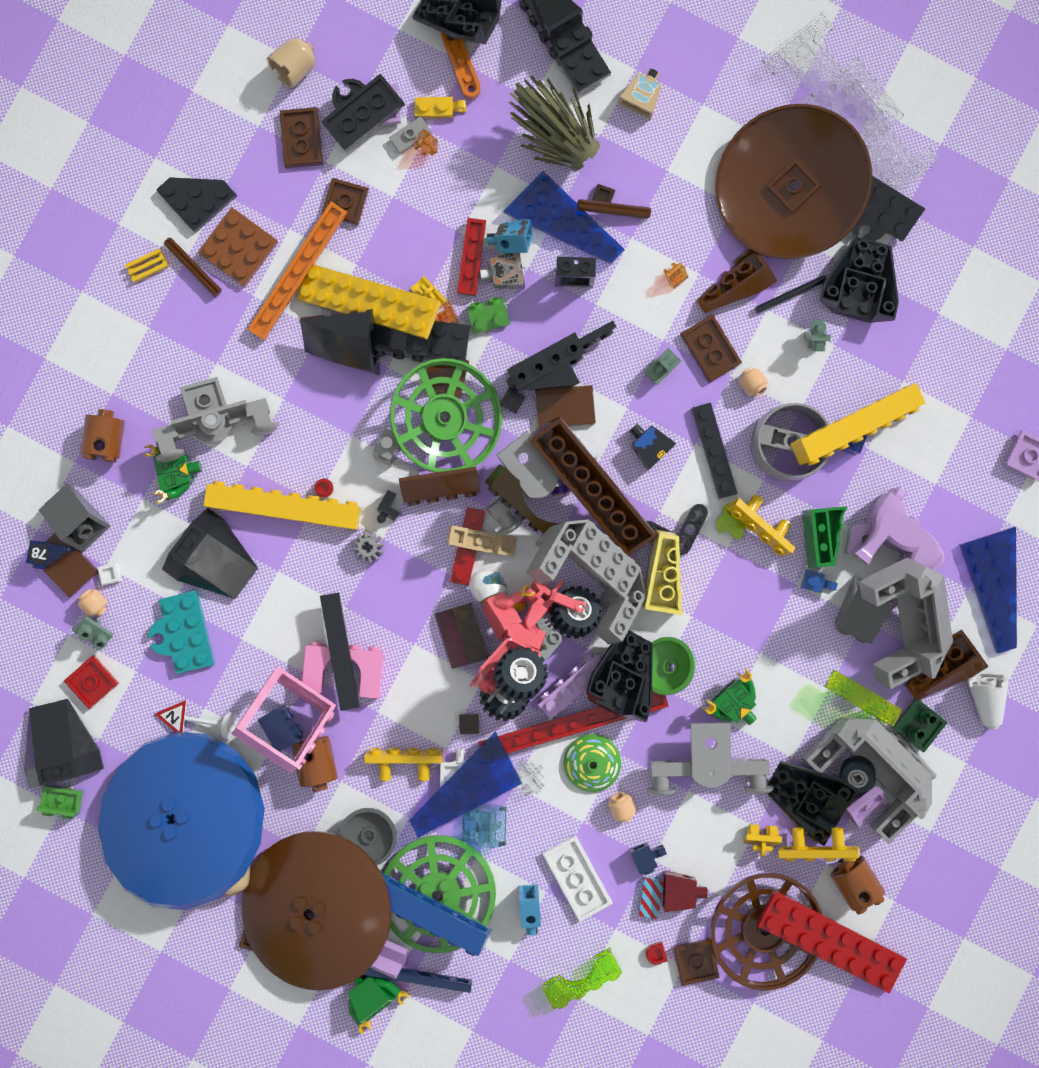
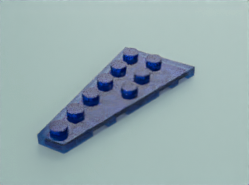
M544 171L503 211L504 214L517 220L530 219L531 227L610 265L625 251L586 211H578L577 203Z
M1011 527L959 544L995 652L998 654L1017 648L1016 527Z
M496 731L409 819L418 838L522 784Z

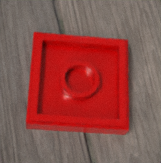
M92 655L64 680L88 710L93 708L120 684L95 655Z

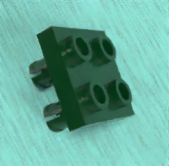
M914 699L892 728L924 753L948 722L922 701Z

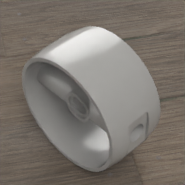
M786 403L771 409L760 418L752 433L751 450L755 462L763 472L777 480L791 482L810 477L817 473L829 458L820 457V461L803 475H788L779 472L765 459L761 445L780 449L787 453H794L792 447L787 443L788 438H793L796 441L806 436V434L765 425L764 423L773 413L785 410L799 412L807 416L816 425L817 429L829 424L818 410L801 403Z

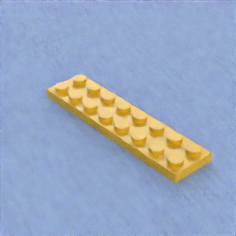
M314 265L309 270L297 297L301 302L341 314H349L350 311H358L359 313L365 312L367 309H373L375 324L424 339H428L441 302L436 299Z

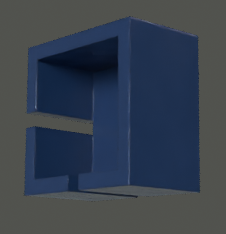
M285 704L257 719L272 747L279 752L304 738L302 727L299 723H294V713Z

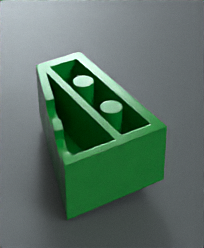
M847 506L802 511L808 568L835 566L840 544L839 537L843 529L842 522Z

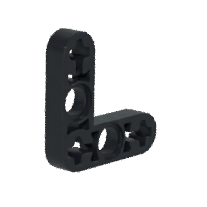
M703 504L692 506L679 533L676 534L679 536V543H682L684 538L680 537L681 534L686 538H691L690 542L686 540L684 546L687 548L682 550L680 555H685L690 551L707 518L708 510ZM702 508L701 512L704 514L703 516H699L696 520L699 521L700 524L698 525L694 521H689L690 517L694 519L696 516L694 510ZM646 521L654 531L658 528L660 531L672 532L652 521ZM688 524H692L695 527L693 535H688L685 532V527Z

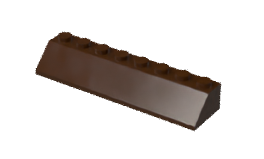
M561 417L547 421L532 432L529 439L531 444L615 545L619 546L627 556L657 537L654 530Z

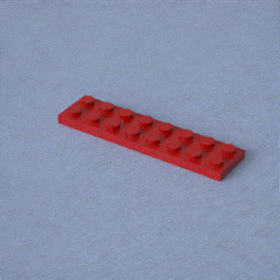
M773 890L756 923L758 927L889 994L907 961V958L776 890Z

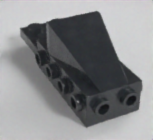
M572 0L518 1L522 11L528 15L531 26L538 31L541 42L547 46L550 57L553 60L555 59L558 66L562 67L578 95L611 76V71L592 42L593 35L588 26L585 27L582 22L583 10Z
M434 321L428 339H424L375 324L370 333L372 353H374V356L385 357V355L393 356L394 359L400 360L412 358V361L415 362L446 358L466 363L470 325Z
M614 321L603 325L580 339L574 332L506 369L505 373L508 377L506 382L509 388H514L515 391L572 387L579 384L580 382L571 365L584 359L582 357L586 353L584 349L597 343L595 339L600 337L603 340L614 334L613 329L616 328Z

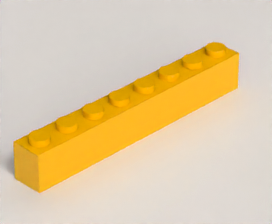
M914 383L864 406L790 443L799 465L808 463V466L818 463L820 461L819 458L822 456L827 458L835 454L833 450H843L849 447V442L852 441V444L864 439L863 435L870 436L878 432L877 428H886L892 425L891 421L897 422L906 418V413L911 415L920 411L919 407L926 403L918 384Z
M213 481V484L207 483L204 507L354 530L359 528L362 508L357 506L356 502L346 501V504H339L337 499L327 498L326 502L319 501L320 497L308 495V499L300 498L301 494L289 492V496L281 495L282 491L270 489V493L262 492L263 488L251 487V490L244 489V485L232 484V487H227L224 482Z

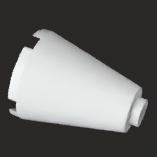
M996 673L981 674V678L977 679L976 676L969 678L968 686L982 724L987 726L988 729L999 728L1003 724L1009 678L1006 677L1004 679V675Z

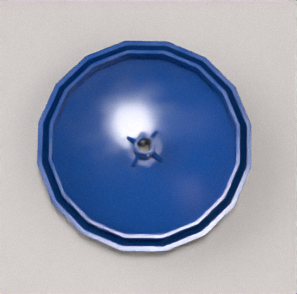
M174 732L145 742L119 765L102 797L98 833L105 863L126 892L155 908L188 910L218 900L246 874L261 844L265 808L256 775L235 748L209 734Z

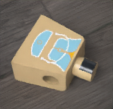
M650 68L646 76L637 73L622 93L619 104L651 120L662 86L661 83L656 81L659 72Z

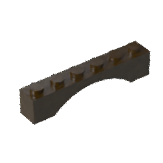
M499 464L484 481L489 486L487 490L495 497L501 496L503 498L501 502L509 509L513 507L516 510L514 514L521 520L526 518L529 521L528 526L535 532L539 530L544 534L550 527L561 524L538 518L529 509L524 500L520 480Z

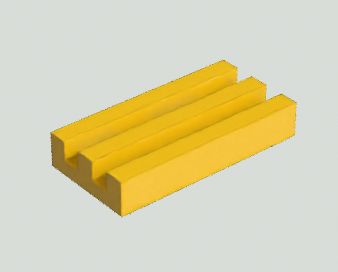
M160 249L125 264L134 283L169 267ZM150 259H153V260H151V261H149V262H147V263H145V264H143V265H141V266H138V265H140V264H142V263H144V262H146V261H148V260H150ZM162 261V264L148 271H145L137 276L135 275V273H138Z

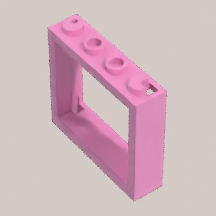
M277 666L231 734L292 774L296 769L300 770L306 761L304 756L306 753L310 754L316 745L314 740L316 737L320 738L326 728L323 726L325 722L329 723L333 718L334 713L332 711L336 705ZM276 682L322 712L293 760L246 730V727Z

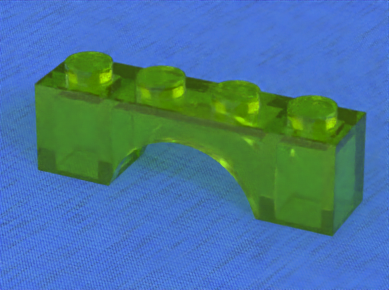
M611 947L593 956V968L584 979L570 981L558 974L542 983V989L553 1010L556 1008L562 1009L569 1004V1001L573 999L579 1000L586 995V992L598 990L603 986V983L615 981L620 977L622 970Z

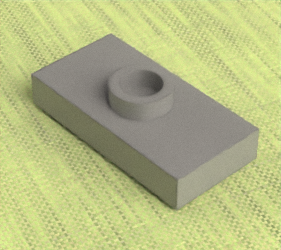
M420 116L389 138L401 155L432 133Z

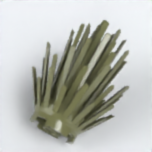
M532 75L531 79L542 95L525 78L524 82L528 85L525 88L517 82V89H514V93H510V95L525 110L513 102L508 103L528 120L524 121L514 112H510L513 116L511 119L541 141L525 133L522 134L523 137L545 149L532 144L527 146L522 144L520 146L544 154V158L535 157L534 160L568 166L573 172L585 166L583 162L589 157L592 159L600 148V144L595 138L590 103L587 105L586 122L576 89L573 86L572 90L575 99L572 96L571 102L581 124L580 126L563 93L557 92L549 78H547V82L550 85L552 94L541 80L537 82Z

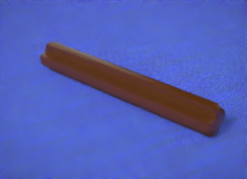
M579 199L577 202L578 211L646 219L651 216L650 207Z
M171 237L164 241V245L214 297H217L222 292L221 288Z

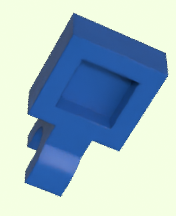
M805 569L801 588L818 593L821 592V588L836 591L838 583L824 580L825 574Z

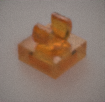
M423 129L419 132V139L415 142V150L421 147L423 148V156L428 153L433 156L438 151V140Z
M680 262L678 264L671 263L672 269L669 271L663 270L669 285L673 289L689 278L685 266Z
M450 302L443 304L445 311L437 314L439 321L446 322L449 320L450 323H459L460 321Z

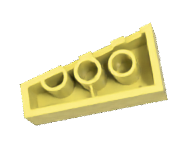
M656 530L657 537L653 541L645 581L646 597L642 606L647 610L682 615L679 536L672 532Z

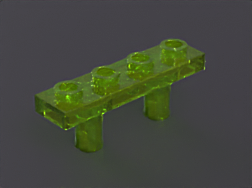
M832 670L824 685L826 689L835 695L840 696L890 727H894L902 711L899 707L836 670Z

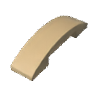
M450 525L447 545L514 557L517 538Z

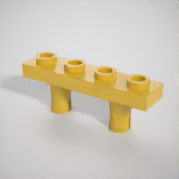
M753 495L747 505L740 498L728 504L726 509L731 512V515L744 523L745 527L753 531L762 542L768 544L774 553L781 557L793 553L796 547L784 538L791 527V523L786 519H782L774 529L756 513L763 502L762 497Z
M370 748L366 750L364 756V763L379 764L380 781L391 780V763H417L418 780L428 781L429 764L443 762V750L438 748H428L427 750H419V748H409L408 750H400V748H389V750Z
M841 827L832 828V846H806L804 828H792L793 846H781L778 850L779 858H784L785 861H795L796 858H804V861H815L816 858H824V861H835L836 858H844V861H856V858L860 857V846L845 845L844 831Z

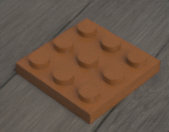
M231 207L198 253L246 287L276 247L278 240Z

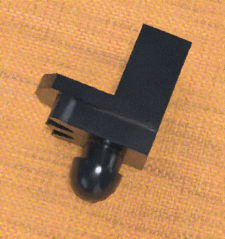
M387 490L377 508V512L380 513L377 516V522L380 524L386 521V517L394 521L396 517L400 518L402 515L399 511L391 508L396 498V493Z

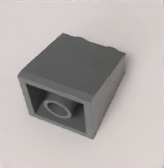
M67 483L39 509V512L58 538L81 552H84L111 527L83 495Z
M854 576L835 619V626L844 635L849 634L862 643L872 644L893 608V602L890 600L877 607L862 599L859 581L863 579Z

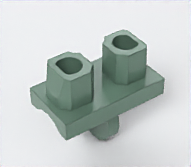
M814 319L810 323V332L804 331V337L808 339V348L812 349V351H825L826 341H831V335L825 332L827 328L826 323L821 319Z
M668 347L644 373L658 385L682 360Z
M84 616L77 625L72 627V631L78 634L79 639L89 641L97 650L103 649L113 637V633L102 627L99 620H91L87 616Z

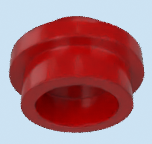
M325 478L319 479L314 486L315 493L322 498L329 497L334 490L332 482Z

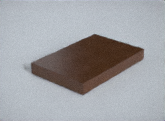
M318 108L279 110L285 168L323 165Z
M713 314L680 333L681 338L709 383L742 364L741 359Z
M592 385L535 390L538 427L558 417H561L568 426L596 423Z
M56 533L43 543L49 549V558L46 562L38 565L69 598H72L98 573V569L80 550L61 541Z

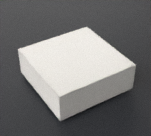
M118 563L97 567L101 586L122 581Z

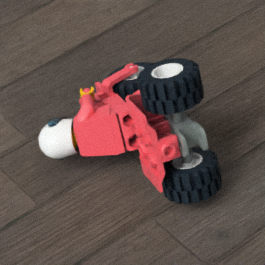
M482 569L472 575L469 583L471 594L479 604H484L482 609L498 640L502 639V644L480 667L478 674L469 685L470 687H479L481 690L479 696L482 697L480 704H484V712L487 710L490 712L488 716L492 717L494 715L496 716L495 720L498 721L503 718V721L513 720L519 716L528 706L530 699H533L545 686L548 672L545 671L548 667L547 664L543 663L562 642L561 635L565 633L567 638H571V636H574V639H578L580 636L583 638L590 634L598 625L602 617V606H599L600 600L595 599L596 594L594 592L592 594L589 593L590 589L586 588L583 590L582 586H578L575 589L574 586H571L569 589H564L562 593H558L564 584L562 580L552 591L548 589L546 583L539 584L534 580L531 585L524 586L521 592L516 591L512 595L506 596L508 594L507 584L500 572ZM528 601L532 605L529 606L523 619V624L521 625L522 621L516 610L523 611L524 608L527 606L528 603L526 602ZM545 613L553 615L550 619L551 623L555 622L554 626L548 628L551 623L545 624L548 620L547 618L542 619ZM553 628H555V629L559 628V629H560V632L553 631L552 629H553Z

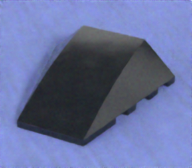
M367 309L365 312L359 313L358 311H350L349 314L342 315L334 313L332 316L317 315L300 318L305 352L337 364L380 375L379 358L372 355L370 333L375 326L373 309Z

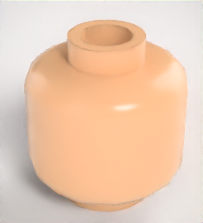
M748 368L741 373L739 385L748 396L758 397L767 390L768 380L759 369Z
M88 589L77 598L79 600L78 607L88 617H93L94 615L99 617L107 610L105 608L107 599L97 589Z
M624 792L611 796L608 807L613 819L622 823L629 822L636 813L632 797Z

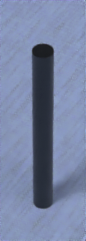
M825 275L819 276L756 306L755 310L759 314L824 283L827 278Z

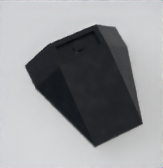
M421 0L412 18L456 39L486 44L499 21L502 0Z
M854 236L825 280L820 301L832 313L864 322L894 321L899 298L892 246Z
M207 508L191 522L168 553L162 570L177 581L236 599L258 570V567L226 521L210 508Z
M628 630L623 642L611 644L591 673L586 689L588 700L618 716L647 722L652 705L653 643Z
M68 698L29 708L24 763L28 788L43 786L104 769L100 749Z
M783 761L779 762L767 786L773 787V790L767 793L799 828H804V833L823 846H825L830 838L832 828L837 826L859 790L842 778Z

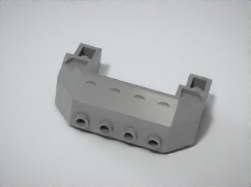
M588 519L564 522L550 527L536 541L535 545L539 550L526 573L539 584L554 581L565 559L569 556L605 589L600 602L607 608V611L595 633L607 644L623 642L646 597L642 569L636 564L635 560L628 557L619 546L615 545L606 534L602 533Z
M907 557L859 581L862 599L877 607L895 597L897 599L904 648L873 664L876 680L889 689L902 684L920 673L932 679L935 678L953 643L944 575Z
M841 717L801 758L813 770L821 773L845 749L853 756H863L869 759L875 767L876 779L896 798L870 825L885 842L890 844L916 817L920 819L925 817L932 804V775L926 770L927 767L919 759L916 760L912 756L913 753L905 745L902 746L898 742L899 739L892 732H888L884 728L885 725L878 718Z

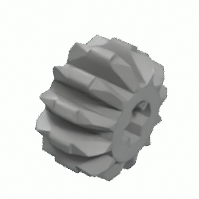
M365 531V538L360 534L357 535L360 542L353 540V544L358 545V547L352 548V551H359L355 558L358 559L362 556V563H365L368 557L369 564H372V557L379 561L380 558L377 553L384 554V551L379 550V547H385V544H378L382 539L381 536L374 540L375 532H372L369 538L368 531ZM367 542L373 545V549H370L371 552L369 553L368 550H364Z

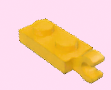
M415 97L416 119L420 116L422 119L453 118V112H466L465 100L453 102V97Z

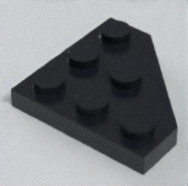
M170 177L156 189L194 233H197L237 197L236 193L224 180Z

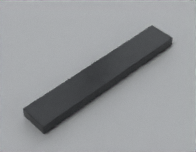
M340 592L321 595L320 601L340 711L359 708L360 703Z

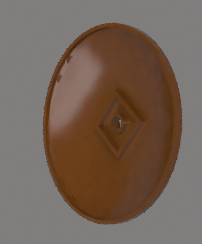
M788 104L775 107L747 122L733 136L725 148L718 165L715 181L717 205L722 219L730 232L752 251L776 259L790 260L810 257L836 245L858 223L871 194L872 165L868 149L859 132L839 114L827 108L811 104ZM793 181H797L800 184L799 188L795 191L789 189V185Z
M307 831L281 839L269 847L255 862L250 871L249 884L243 890L242 921L245 934L253 952L273 975L298 988L330 990L356 980L378 959L390 931L391 901L381 871L363 849L352 841L333 833ZM307 909L312 910L314 913L313 919L306 917Z

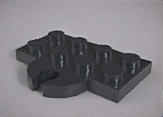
M381 73L366 85L360 80L353 78L342 80L344 86L350 89L347 95H341L338 86H335L333 90L332 103L335 110L321 122L345 152H348L405 106L404 101Z
M872 175V188L868 204L852 231L855 236H858L860 228L863 225H868L870 231L863 236L865 239L875 241L889 233L903 242L925 211V208Z

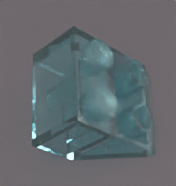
M463 804L462 841L466 844L488 849L506 846V806L496 804Z

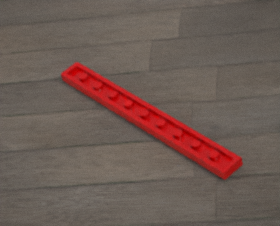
M652 691L650 712L669 707L666 695ZM597 706L478 741L483 760H488L628 718L618 716Z

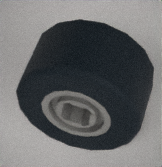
M852 756L843 762L840 778L857 787L859 790L856 794L861 795L870 791L875 785L876 770L869 759L863 756Z

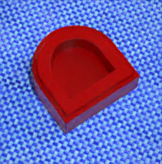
M662 941L653 943L646 949V958L651 964L658 965L668 962Z

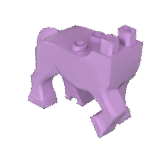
M899 486L895 489L891 488L887 493L880 495L870 510L866 522L853 525L848 529V540L844 553L858 556L865 565H869L872 557L882 544L894 551L903 553L904 559L908 557L934 571H937L944 562V552L936 539L920 526L919 520L907 515L905 504L902 502L907 493ZM868 535V538L862 543V537Z

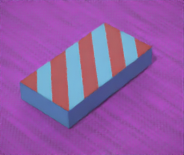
M644 876L638 916L658 919L664 885L663 879Z

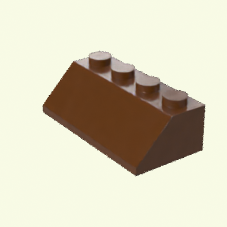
M476 467L399 478L403 502L405 504L408 503L409 506L420 505V501L426 500L428 503L439 502V498L445 497L447 501L456 500L459 495H465L466 498L475 497L480 492Z

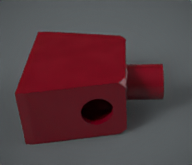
M664 870V912L696 908V898L707 899V887L697 886V880L694 876Z

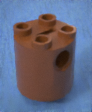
M98 409L97 415H85L80 448L82 457L91 460H97V457H102V460L106 462L116 463V460L120 459L125 421L113 418L114 411ZM104 442L105 448L98 451V444Z
M323 736L314 740L316 744L310 754L306 753L304 756L306 761L300 770L296 769L299 787L312 786V792L328 789L327 782L338 779L329 736ZM305 740L293 744L292 751L294 757Z
M860 856L856 858V861H844V858L837 861V867L834 868L830 876L852 911H856L860 915L866 912L867 908L873 904L876 906L884 902L885 890L865 857Z

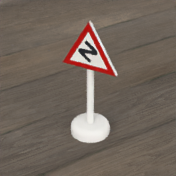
M187 700L154 713L175 732H184L185 721L220 726L222 737L232 739L233 735L231 733L237 726V714L233 712L225 714L222 722L185 716Z

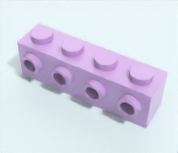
M596 653L585 657L582 660L584 663L579 668L575 666L568 672L569 676L565 680L561 678L553 685L554 689L548 693L546 691L538 698L540 700L538 702L539 707L550 720L587 689L591 673L601 660Z

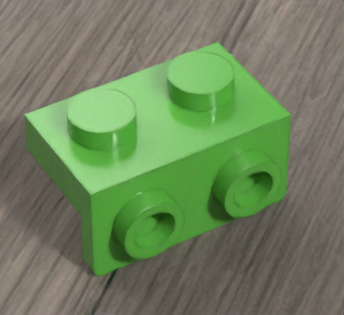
M493 297L487 302H474L466 307L473 334L510 325L503 298Z
M44 785L41 803L36 807V811L42 812L44 816L58 814L61 815V818L73 819V817L81 812L84 791Z

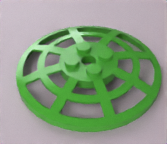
M440 358L419 364L401 379L391 399L390 425L394 439L406 457L417 466L436 473L475 467L483 462L492 452L500 436L502 410L496 390L482 372L463 361ZM438 365L455 367L452 378L437 377L430 380L425 369ZM464 370L474 376L484 386L486 391L476 396L467 385L459 381L462 371ZM418 373L422 384L412 392L408 400L399 397L398 395L405 383ZM447 383L449 387L446 394L436 395L432 385ZM456 388L462 389L469 396L470 400L462 403L454 396ZM425 389L429 400L424 406L413 403L417 395ZM488 398L492 402L494 411L493 429L482 426L483 414L480 403ZM396 404L406 408L405 423L408 432L401 436L398 435L395 425ZM473 406L476 411V424L467 422L466 410ZM411 410L421 414L422 425L414 429L411 423ZM441 412L447 413L449 417L446 423L440 420ZM464 429L473 431L469 441L462 445L457 436ZM426 431L433 437L431 448L423 444L417 436ZM479 434L490 436L491 438L484 451L477 458L471 460L466 451L476 442ZM412 439L420 449L429 454L428 463L425 464L416 459L405 448L403 443ZM441 440H451L456 449L448 452L438 451ZM460 455L465 463L463 466L450 469L435 467L437 457Z
M430 835L408 843L391 859L384 874L390 876L392 869L395 867L403 874L400 879L401 883L405 884L408 878L417 885L415 890L432 899L434 891H441L443 898L438 902L479 923L481 922L473 917L477 908L478 894L490 891L489 908L481 923L487 926L495 906V881L489 864L472 845L452 836ZM435 842L450 843L466 851L459 860L448 855L436 854ZM427 844L428 856L416 860L409 867H406L400 861V858L411 849ZM471 856H474L483 867L488 879L487 884L477 885L472 872L466 866ZM437 861H445L455 866L448 874L438 871ZM429 862L430 873L420 878L413 872L420 865ZM461 870L467 876L471 887L460 889L456 877ZM472 895V904L469 912L466 913L458 906L461 897ZM391 919L390 928L394 934L404 943L415 949L430 953H447L461 948L459 946H449L447 940L440 937L441 948L425 947L414 943L410 938L416 931L426 936H435L431 935L430 931L424 928H417L413 925V922L407 919L404 920L410 927L402 934Z

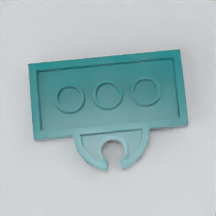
M198 590L158 599L163 618L157 620L150 627L148 638L160 633L164 640L161 644H150V647L156 653L163 656L172 655L176 674L215 665Z

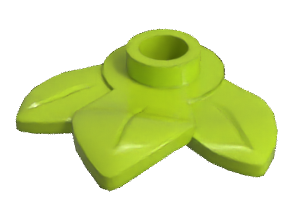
M727 503L722 509V515L716 521L717 531L722 533L728 530L733 538L740 540L745 531V524L729 514V510L726 509L729 504Z

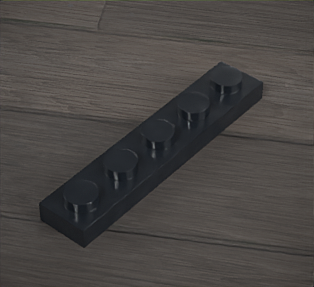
M711 402L691 408L718 499L738 494Z

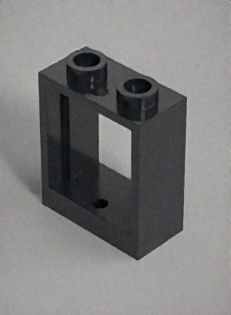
M557 256L555 286L593 287L596 277V258Z

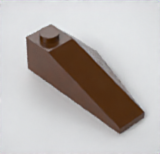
M749 249L733 262L734 266L729 271H724L721 274V280L717 284H712L700 296L697 302L704 313L760 293L777 281L759 253Z
M962 629L952 635L953 643L935 678L932 679L920 673L905 684L915 700L972 678L989 667Z

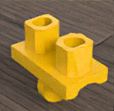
M425 276L421 277L410 288L415 294L439 300L441 302L440 308L447 303L443 295Z
M749 824L747 834L743 837V843L759 844L753 845L752 850L759 851V856L765 857L766 852L773 851L772 846L766 845H779V843H782V837L779 836L777 826H766V835H759V825Z

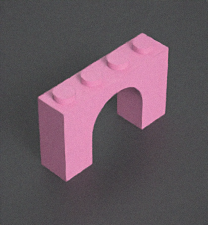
M311 641V644L305 647L302 682L318 693L324 691L325 671L331 661L329 646H323V642ZM350 645L351 658L357 663L361 671L359 697L379 699L381 697L385 651H380V647L369 646L367 650L361 649V645Z

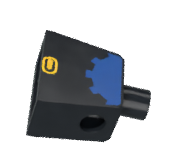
M637 423L629 430L637 439L632 443L631 447L648 471L676 445L673 440L652 425L644 431Z

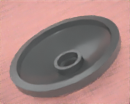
M375 808L355 810L345 818L339 830V836L358 845L372 858L376 865L383 863L391 856L397 842V831L393 821L386 813ZM366 832H371L373 837L368 838Z

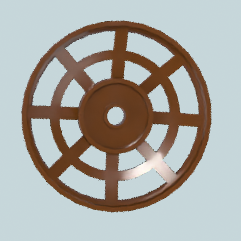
M760 873L737 882L722 896L711 920L710 942L718 964L735 982L754 990L767 991L786 987L803 977L818 958L768 931L761 933V928L756 925L766 906L760 905L758 895H771L773 890H776L769 888L756 890L754 880L760 878H775L785 881L778 892L788 896L786 893L790 887L794 885L806 896L811 904V909L822 914L817 900L804 885L791 877L777 873ZM747 884L749 893L742 896L733 905L732 909L723 906L734 891ZM751 899L753 908L746 915L737 911L745 901ZM721 913L728 916L725 926L726 940L716 945L715 926L717 917ZM736 919L742 922L741 933L731 937L732 920ZM743 940L750 947L746 958L734 946ZM784 942L791 945V948L778 958L775 950L780 948ZM729 948L735 958L743 963L740 976L725 964L720 956V952ZM798 949L807 953L808 956L795 971L785 976L781 965L791 959ZM757 952L768 953L770 962L764 963L754 962L753 960ZM751 968L761 970L774 968L777 980L767 982L752 981L747 978Z

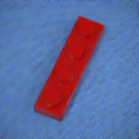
M467 217L457 294L477 295L486 220Z
M467 507L463 528L482 531L486 511ZM458 547L450 582L469 586L477 553L476 550Z

